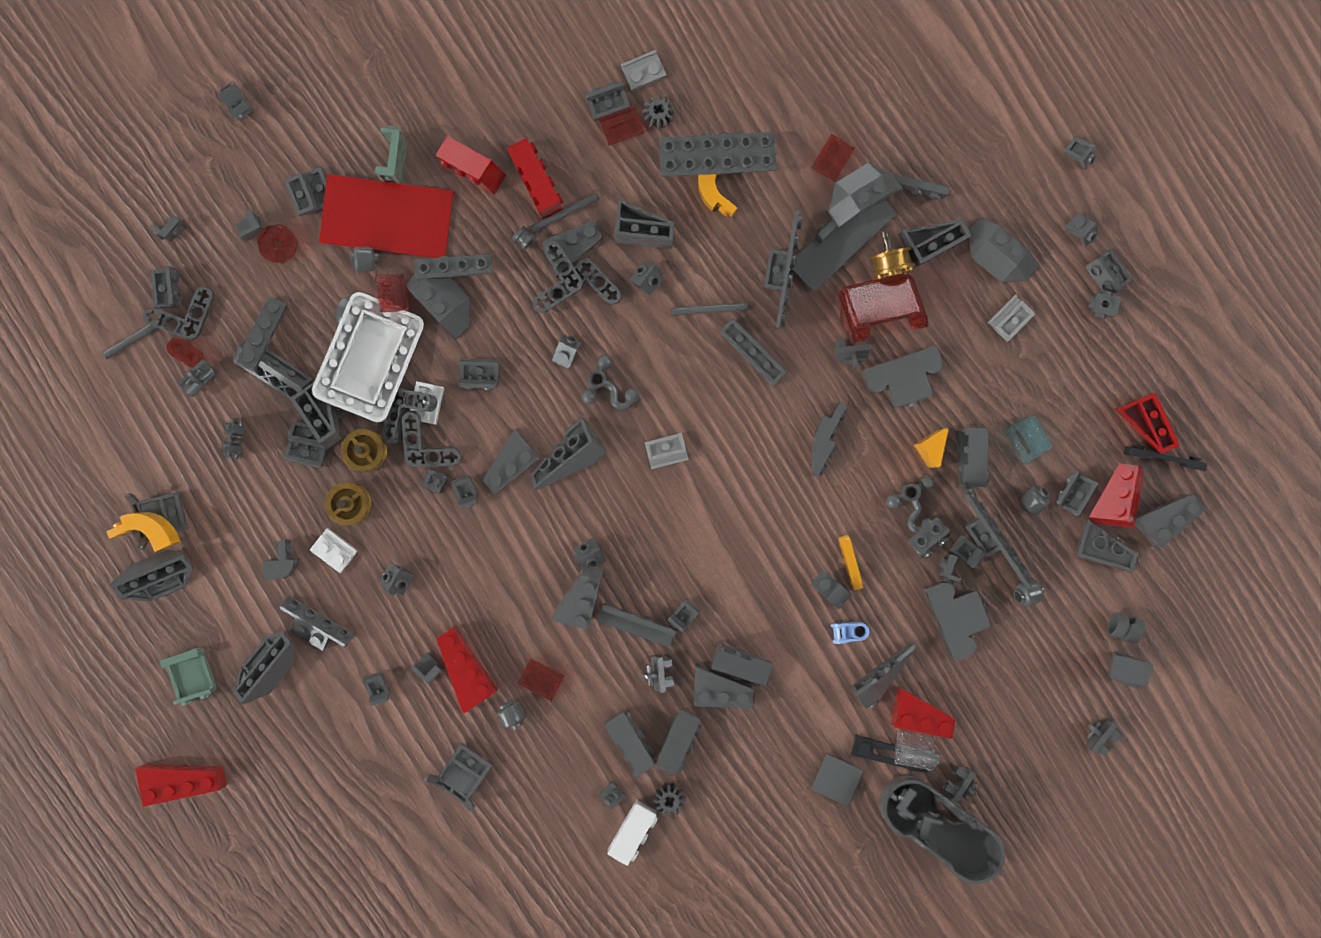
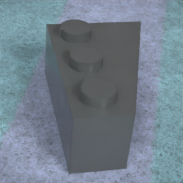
M1184 494L1136 515L1135 526L1154 547L1163 548L1205 511L1206 508L1194 495Z
M585 565L572 586L565 593L559 605L555 608L551 621L588 630L604 570Z
M720 642L717 643L710 662L711 668L714 671L730 674L731 677L742 680V678L749 680L750 684L760 687V685L766 686L773 667L772 661Z
M695 664L694 706L752 709L753 688L751 685Z
M623 709L605 721L604 726L615 745L619 747L624 755L625 762H628L634 771L632 774L637 778L655 766L654 755H656V752L651 744L647 745L644 741L646 737L640 728L637 729L633 724L635 719L631 713H626Z

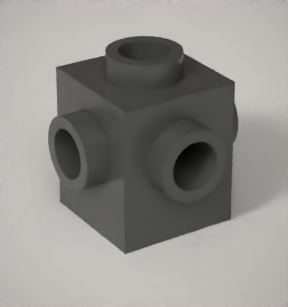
M643 261L629 280L639 290L651 296L664 278L660 275L659 272L661 270L653 263L649 265Z
M1101 290L1100 293H1095L1094 297H1090L1088 307L1091 308V313H1095L1094 317L1106 319L1107 316L1116 317L1121 297L1112 296L1113 292Z
M594 537L574 548L577 554L574 558L579 567H584L585 565L597 567L607 561Z
M389 563L379 583L385 587L384 591L391 595L396 593L404 595L414 575L404 567Z

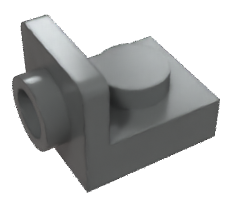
M1076 136L1064 150V155L1081 163V168L1084 170L1088 165L1093 164L1097 156L1094 145Z

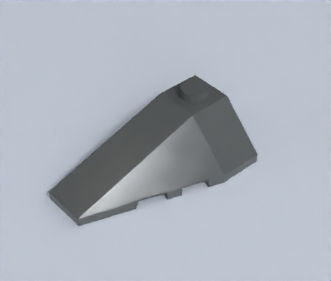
M583 417L565 432L564 435L566 437L560 444L556 443L553 447L555 450L550 457L544 458L530 475L536 490L592 465L607 453L601 439Z
M909 642L849 687L866 709L868 707L873 708L879 703V699L884 695L916 649L915 644Z

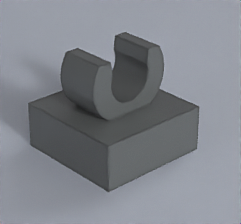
M429 468L421 486L440 494L448 476Z
M612 781L598 796L613 809L626 794Z

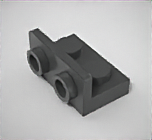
M1111 249L1086 265V269L1101 290L1113 292L1112 294L1133 280Z

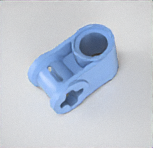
M861 621L831 623L834 631L833 643L835 644L862 641L869 635V628ZM863 626L865 629L864 633L860 636L855 635L856 627Z

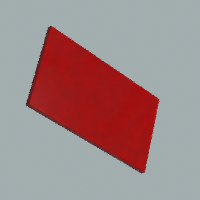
M327 174L319 243L352 248L372 247L375 251L429 258L446 256L454 191Z

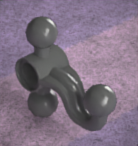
M602 355L598 359V370L591 372L589 375L590 387L582 393V400L586 404H593L597 399L596 390L605 387L611 392L610 400L612 406L620 411L627 410L633 403L638 401L639 392L634 388H629L624 395L626 401L620 403L618 401V388L614 383L606 380L604 374L607 369L611 368L613 360L609 355ZM596 374L601 375L603 378L602 383L599 385L592 382V377Z
M930 475L922 476L917 484H903L900 488V494H891L886 499V504L891 509H897L903 500L912 502L914 510L909 515L907 524L914 533H918L933 520V518H925L921 526L915 524V520L922 511V505L918 499L921 495V490H929L935 483ZM909 487L914 489V494L911 497H908L906 494Z

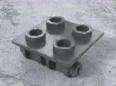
M229 419V423L225 422L224 434H227L226 442L222 441L221 453H224L223 457L229 458V454H231L230 458L238 459V456H241L242 446L231 445V443L242 444L243 442L231 441L232 437L243 439L242 436L232 435V433L244 435V421L236 420L234 424V420Z

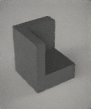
M251 210L244 213L246 219L236 224L240 232L238 236L245 242L265 232L258 215Z
M426 653L412 667V670L427 684L444 669L430 653Z

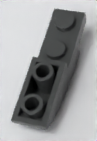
M842 402L836 405L830 418L825 415L822 416L817 426L811 450V471L814 477H818L819 474L823 475L827 468L825 463L828 457L831 459L836 451V448H834L836 443L829 439L830 437L834 438L838 431L836 425L839 420L843 421L848 412L845 410L847 405Z

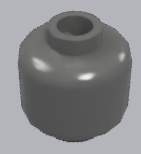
M355 247L353 252H350L351 267H354L358 272L373 271L375 265L379 264L378 253H374L372 247Z
M1032 486L1021 496V507L1029 514H1039L1050 504L1049 491L1044 487Z
M1034 579L1029 581L1031 586L1029 589L1026 588L1023 582L1016 585L1014 598L1017 603L1029 607L1042 601L1044 588L1041 583Z
M511 699L499 706L500 710L497 712V716L504 728L512 727L515 730L523 725L522 721L525 719L526 714L518 701L513 702Z

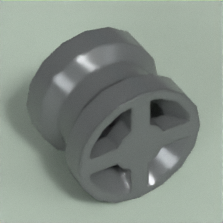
M522 226L515 233L512 241L519 243L521 249L526 250L534 242L536 236L533 233H529L525 226Z

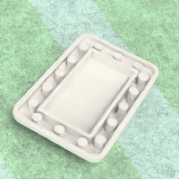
M361 292L354 293L349 299L314 382L312 392L315 398L374 422L385 420L424 327L423 320L415 314Z

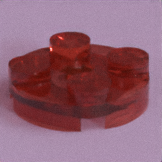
M276 224L261 230L257 238V244L262 257L270 262L283 264L295 254L298 240L289 228ZM281 239V246L275 249L273 241Z

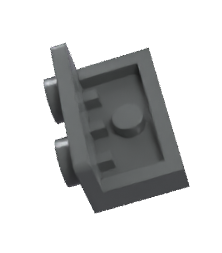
M617 81L607 84L605 88H594L586 94L594 121L630 109L622 82L617 83Z
M166 266L165 269L150 270L154 308L180 307L181 293L178 290L177 283L179 282V273L176 269Z
M460 359L459 387H464L465 389L483 388L484 390H493L498 387L499 360Z
M1076 470L1074 475L1070 474L1066 481L1067 486L1065 490L1059 492L1056 500L1059 508L1080 518L1099 484L1081 475Z
M936 517L909 539L908 543L915 549V554L920 560L923 557L927 559L935 552L934 548L938 545L943 546L949 541L950 530Z
M909 787L908 790L904 788L898 796L900 800L897 804L898 814L906 820L909 818L914 820L915 814L907 808L917 794V791L912 787Z

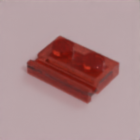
M635 105L599 118L608 146L644 133Z
M831 134L811 169L835 182L855 148Z
M376 274L375 284L380 312L408 311L409 304L404 274L400 276H395V274Z
M530 658L518 684L552 701L565 675Z

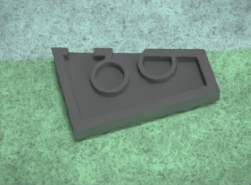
M593 220L542 242L544 247L550 242L558 243L571 264H573L579 257L601 241L602 236L596 221ZM549 248L550 252L548 254H553L556 258L553 261L554 264L558 259L564 258L563 255L559 258L556 252L558 248ZM562 262L559 264L558 270L563 272L569 265L566 262ZM553 268L556 277H558L557 272H556L555 269Z
M516 429L483 479L495 495L540 459Z
M1085 519L1075 556L1133 573L1138 554L1111 537L1104 530L1098 528L1090 520Z

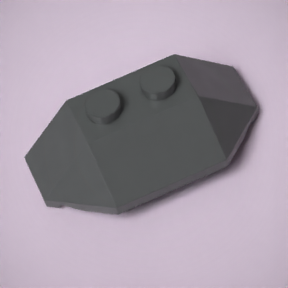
M867 163L835 183L828 213L839 228L903 188L892 172Z
M979 218L969 230L972 235L969 238L971 258L1000 282L1027 281L1039 265L1030 250L1001 226Z
M414 273L404 282L412 294L455 339L470 327V298L450 277L417 280Z
M165 550L132 564L111 583V587L122 600L152 601L186 587L193 566L182 552Z
M281 631L265 637L241 666L236 686L233 689V693L241 704L249 703L270 694L293 666L294 644L284 632Z

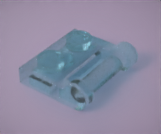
M1031 415L1004 430L1005 435L1009 436L1020 455L1022 465L1053 448L1035 415ZM1017 430L1020 431L1031 453L1027 454L1016 434Z

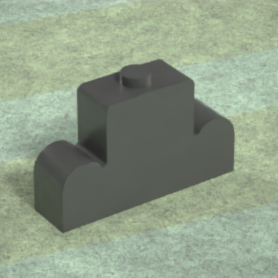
M936 345L861 371V374L869 392L879 393L886 388L894 408L906 404L912 407L920 404L919 400L932 396L933 393L927 375L940 371L942 359Z
M942 581L924 587V593L950 659L956 662L974 654L976 643L969 635L990 627L986 615L988 610L984 601L981 602L978 593L973 590L954 596L955 589L953 586Z

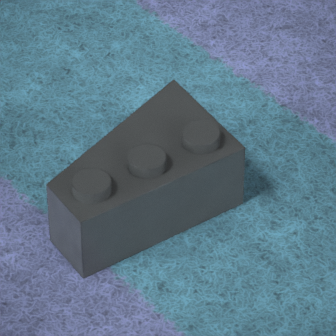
M619 198L615 243L672 249L674 222L654 213L650 214L641 210L638 206L634 207L625 203L624 200Z
M963 219L921 226L914 229H904L898 234L903 245L911 247L909 255L916 268L963 243L972 236Z
M313 382L289 399L319 444L327 450L343 438L335 406L315 398L312 392Z
M989 428L956 431L959 488H962L961 484L963 483L967 487H987L989 482V473L987 471Z
M1113 652L1108 677L1133 688L1140 689V685L1148 687L1153 664L1129 655Z
M682 710L677 711L664 743L659 749L660 752L653 768L670 776H674L678 771L682 772L686 764L684 757L686 753L690 754L694 745L691 742L693 736H697L701 729V725H699L701 719Z

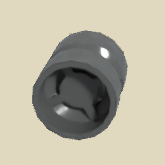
M1115 612L1110 618L1107 632L1109 636L1118 639L1124 637V641L1137 644L1143 636L1145 623L1143 620L1133 617L1129 618L1127 615Z

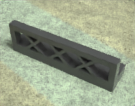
M246 340L238 345L234 358L235 363ZM266 349L258 365L263 369L264 373L260 372L258 367L255 372L244 368L287 398L295 395L290 391L289 387L298 393L312 384L313 381L311 377L269 349ZM273 376L278 378L281 384L275 382Z
M606 603L603 604L597 621L669 648L676 633V630L670 626Z

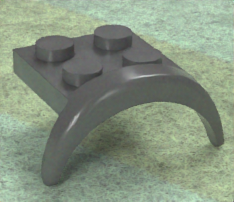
M180 492L141 501L131 493L124 495L133 513L151 512L158 514L170 522L176 532L189 529ZM138 531L139 543L137 548L142 550L146 548L149 539L144 533Z
M461 742L439 776L428 774L425 777V781L445 790L472 812L475 804L470 797L493 764Z

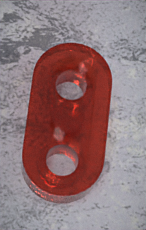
M173 338L167 343V352L189 367L194 368L202 359L204 360V354L183 339ZM178 345L181 346L180 351H177L176 349ZM194 355L197 356V360L195 362L192 359Z

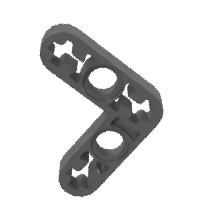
M556 242L548 243L544 248V252L561 281L534 298L533 307L538 313L548 312L579 292L583 286L579 274L561 246ZM549 248H558L556 252L559 258L562 255L564 256V258L558 259L554 264L553 261L556 260V258L553 254H548L550 252ZM562 262H566L569 265V269L565 273L558 270V266ZM573 271L575 274H572L571 276L574 281H579L577 283L578 287H569V285L571 284L570 280L568 279V277L566 278V280H564L563 277L568 276ZM555 289L563 291L561 299L553 298L552 293ZM549 294L550 299L554 303L550 304V301L545 303L546 308H537L538 300H547L548 298L545 295Z
M583 259L574 267L580 273L583 271L582 266L584 264L586 266L590 264L591 271L589 273L585 271L582 274L584 277L582 279L583 284L587 281L609 305H616L620 302L621 293L619 289L591 260ZM572 271L568 276L563 277L564 280H566L567 277H571V275L575 273ZM597 277H602L605 280V284L602 287H596L594 280ZM610 285L611 287H609L608 289L611 293H617V299L609 300V294L606 291L604 292V294H602L601 291L605 290L607 286ZM555 289V290L553 291V293H552L553 298H554L555 295H556V294H555V291L557 290V291L560 292L561 289Z
M205 286L197 288L185 319L156 308L145 310L143 319L147 324L186 339H196L202 331L214 299V293ZM207 290L209 298H204L203 304H207L206 307L196 304V301L201 303L202 296H200V292L204 293ZM201 308L203 311L202 317L194 318L192 315L193 310ZM155 311V315L163 318V315H166L162 320V326H160L161 321L153 319L151 322V318L148 317L149 314H153ZM171 318L177 321V326L174 329L167 327V321ZM189 319L200 322L199 325L194 324L193 330L196 331L195 334L188 336L189 332L186 331V328H191L193 324L189 322Z
M398 389L384 422L383 441L389 444L399 443L403 431L402 417L407 412V408L432 412L437 407V398L426 393ZM399 396H403L404 400H399ZM413 396H415L416 401H415V403L412 405V404H411V399H412ZM423 400L429 401L428 405L422 404ZM395 412L398 413V418L396 421H394L393 419Z
M411 410L404 414L402 417L405 461L408 465L413 467L453 466L459 463L462 454L457 447H423L421 417L419 413ZM412 415V418L416 419V421L413 423V429L407 430L411 427V422L407 421V419ZM415 434L418 437V442H409L408 435ZM423 452H425V462H423V458H417L415 462L413 458L409 457L413 453H415V456H422ZM435 452L439 458L437 461H431L428 454ZM451 452L457 455L454 460L451 457H445L444 461H442V457L449 455Z

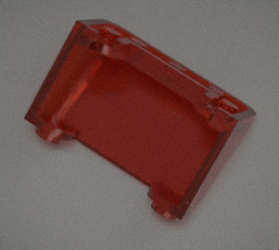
M908 273L845 286L838 293L841 323L852 344L866 340L870 335V326L907 318L909 325L914 329L928 327V317L915 280Z

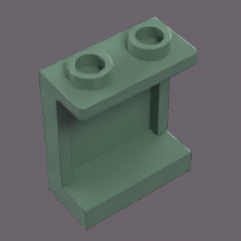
M387 126V128H381V133L390 142L387 167L376 166L375 175L381 181L402 184L408 140L398 127Z
M203 646L159 661L161 668H167L177 700L173 701L174 705L181 703L182 706L194 702L193 698L199 697L200 700L212 696L211 692L217 690Z

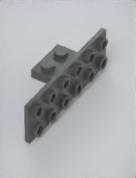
M774 132L721 133L720 135L702 134L701 136L659 138L662 177L776 171Z
M884 200L839 228L833 219L828 225L824 223L818 228L816 238L796 256L795 266L791 269L814 292L896 215V212Z
M795 210L789 252L770 249L764 288L782 290L776 323L777 329H780L781 325H785L786 313H783L784 306L788 307L789 294H786L787 287H791L793 275L789 273L790 268L795 266L796 255H793V249L798 248L799 235H796L797 229L801 230L803 217L799 216V210Z
M965 483L961 484L965 498L978 515L976 519L965 524L968 532L979 548L985 552L986 558L1001 549L1026 588H1031L1029 583L1031 577L1023 562L1020 563L1017 553L1013 547L1010 548L1005 535L999 532L996 522L992 517H989L984 504L978 501L974 489L971 486L967 487Z

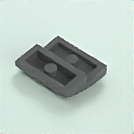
M318 167L305 174L299 173L284 180L298 216L323 209L327 175L323 167Z
M293 421L287 437L289 441L283 459L322 469L327 450L319 444L306 423Z
M827 753L811 789L849 806L864 770Z

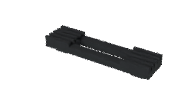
M1132 444L1133 448L1125 446L1124 450L1126 455L1146 459L1154 457L1180 463V466L1206 471L1207 463L1200 462L1202 458L1188 456L1189 460L1145 451V446Z
M855 735L852 755L927 773L931 759L930 753ZM878 747L910 755L909 761L905 762L873 754V749Z

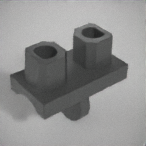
M864 336L854 338V346H848L846 339L837 340L834 353L835 361L844 360V364H851L853 369L857 368L858 362H864V358L869 357V350H871L870 343H866Z
M202 359L192 370L186 373L178 384L190 397H194L217 373Z
M651 656V665L646 666L647 673L642 674V679H648V685H654V691H659V693L666 692V689L674 687L673 677H664V670L672 669V660L670 658Z
M1107 719L1103 724L1098 721L1094 727L1088 724L1086 727L1091 731L1087 737L1090 740L1085 746L1095 753L1106 756L1111 749L1105 744L1106 740L1110 738L1112 741L1117 742L1122 734L1117 729L1118 726Z
M956 765L952 774L958 777L959 780L956 784L947 780L943 789L953 801L958 803L961 797L967 799L970 794L976 796L978 792L974 790L977 783L973 781L976 773L968 767L964 768Z

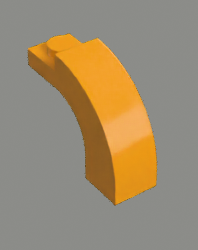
M718 174L698 175L699 193L708 209L713 212L716 207H719V212L727 217L729 215L733 217L738 207L723 197L717 190L715 179Z
M137 512L120 516L121 522L112 525L113 529L107 531L109 539L123 536L133 530L141 531L148 537L154 552L167 549L181 542L170 522L162 516L151 512Z

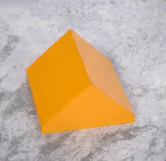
M948 429L936 430L914 444L928 468H940Z

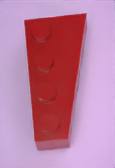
M525 138L507 147L506 149L542 220L562 210L561 204L564 203L559 193H555L553 189L555 184L551 176L547 177L544 172L547 168L542 159L538 160L536 156L538 151L534 143H529L528 139Z
M456 626L436 639L463 714L498 690Z
M143 764L135 768L143 807L215 792L227 786L222 766Z

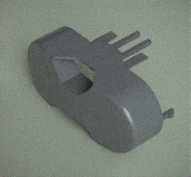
M909 774L899 775L885 784L879 796V810L883 819L893 831L903 838L910 837L930 854L944 862L954 875L967 883L982 884L992 880L997 875H1003L1001 869L1005 860L1004 846L999 837L984 823L917 776ZM909 787H912L917 791V794L907 807L915 814L914 820L911 818L906 820L898 814L897 804L900 801L898 796L904 788L908 790ZM937 797L958 818L949 819L943 815V825L931 822L927 840L921 839L918 836V830H915L917 818L921 819L923 808L938 810Z

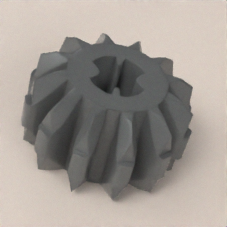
M657 95V100L650 97V103H644L646 109H643L642 113L646 115L644 121H650V127L657 124V129H660L661 124L667 127V121H673L671 115L675 114V110L671 109L673 107L672 102L667 103V97L661 100V96ZM662 110V113L655 114V111Z
M667 783L666 789L663 785H660L661 791L656 790L655 795L657 797L653 798V802L657 803L655 809H662L661 815H664L666 811L669 817H672V811L678 815V808L684 809L682 802L686 801V797L682 796L684 793L683 789L678 790L677 784L671 788V784ZM670 796V799L673 797V802H666V797Z

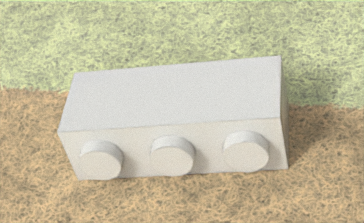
M636 799L609 846L607 854L627 866L630 861L634 862L639 853L637 848L640 844L643 845L645 843L649 827L653 828L658 820L656 817L657 810Z

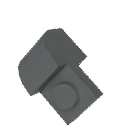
M234 81L218 91V96L228 107L230 115L238 121L254 111Z
M291 540L277 541L278 560L263 561L264 580L286 578L295 572L299 564V558L291 559V555L294 553Z
M824 570L810 584L838 609L851 596V593Z

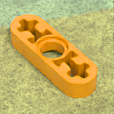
M849 535L838 537L853 591L862 589L863 584Z

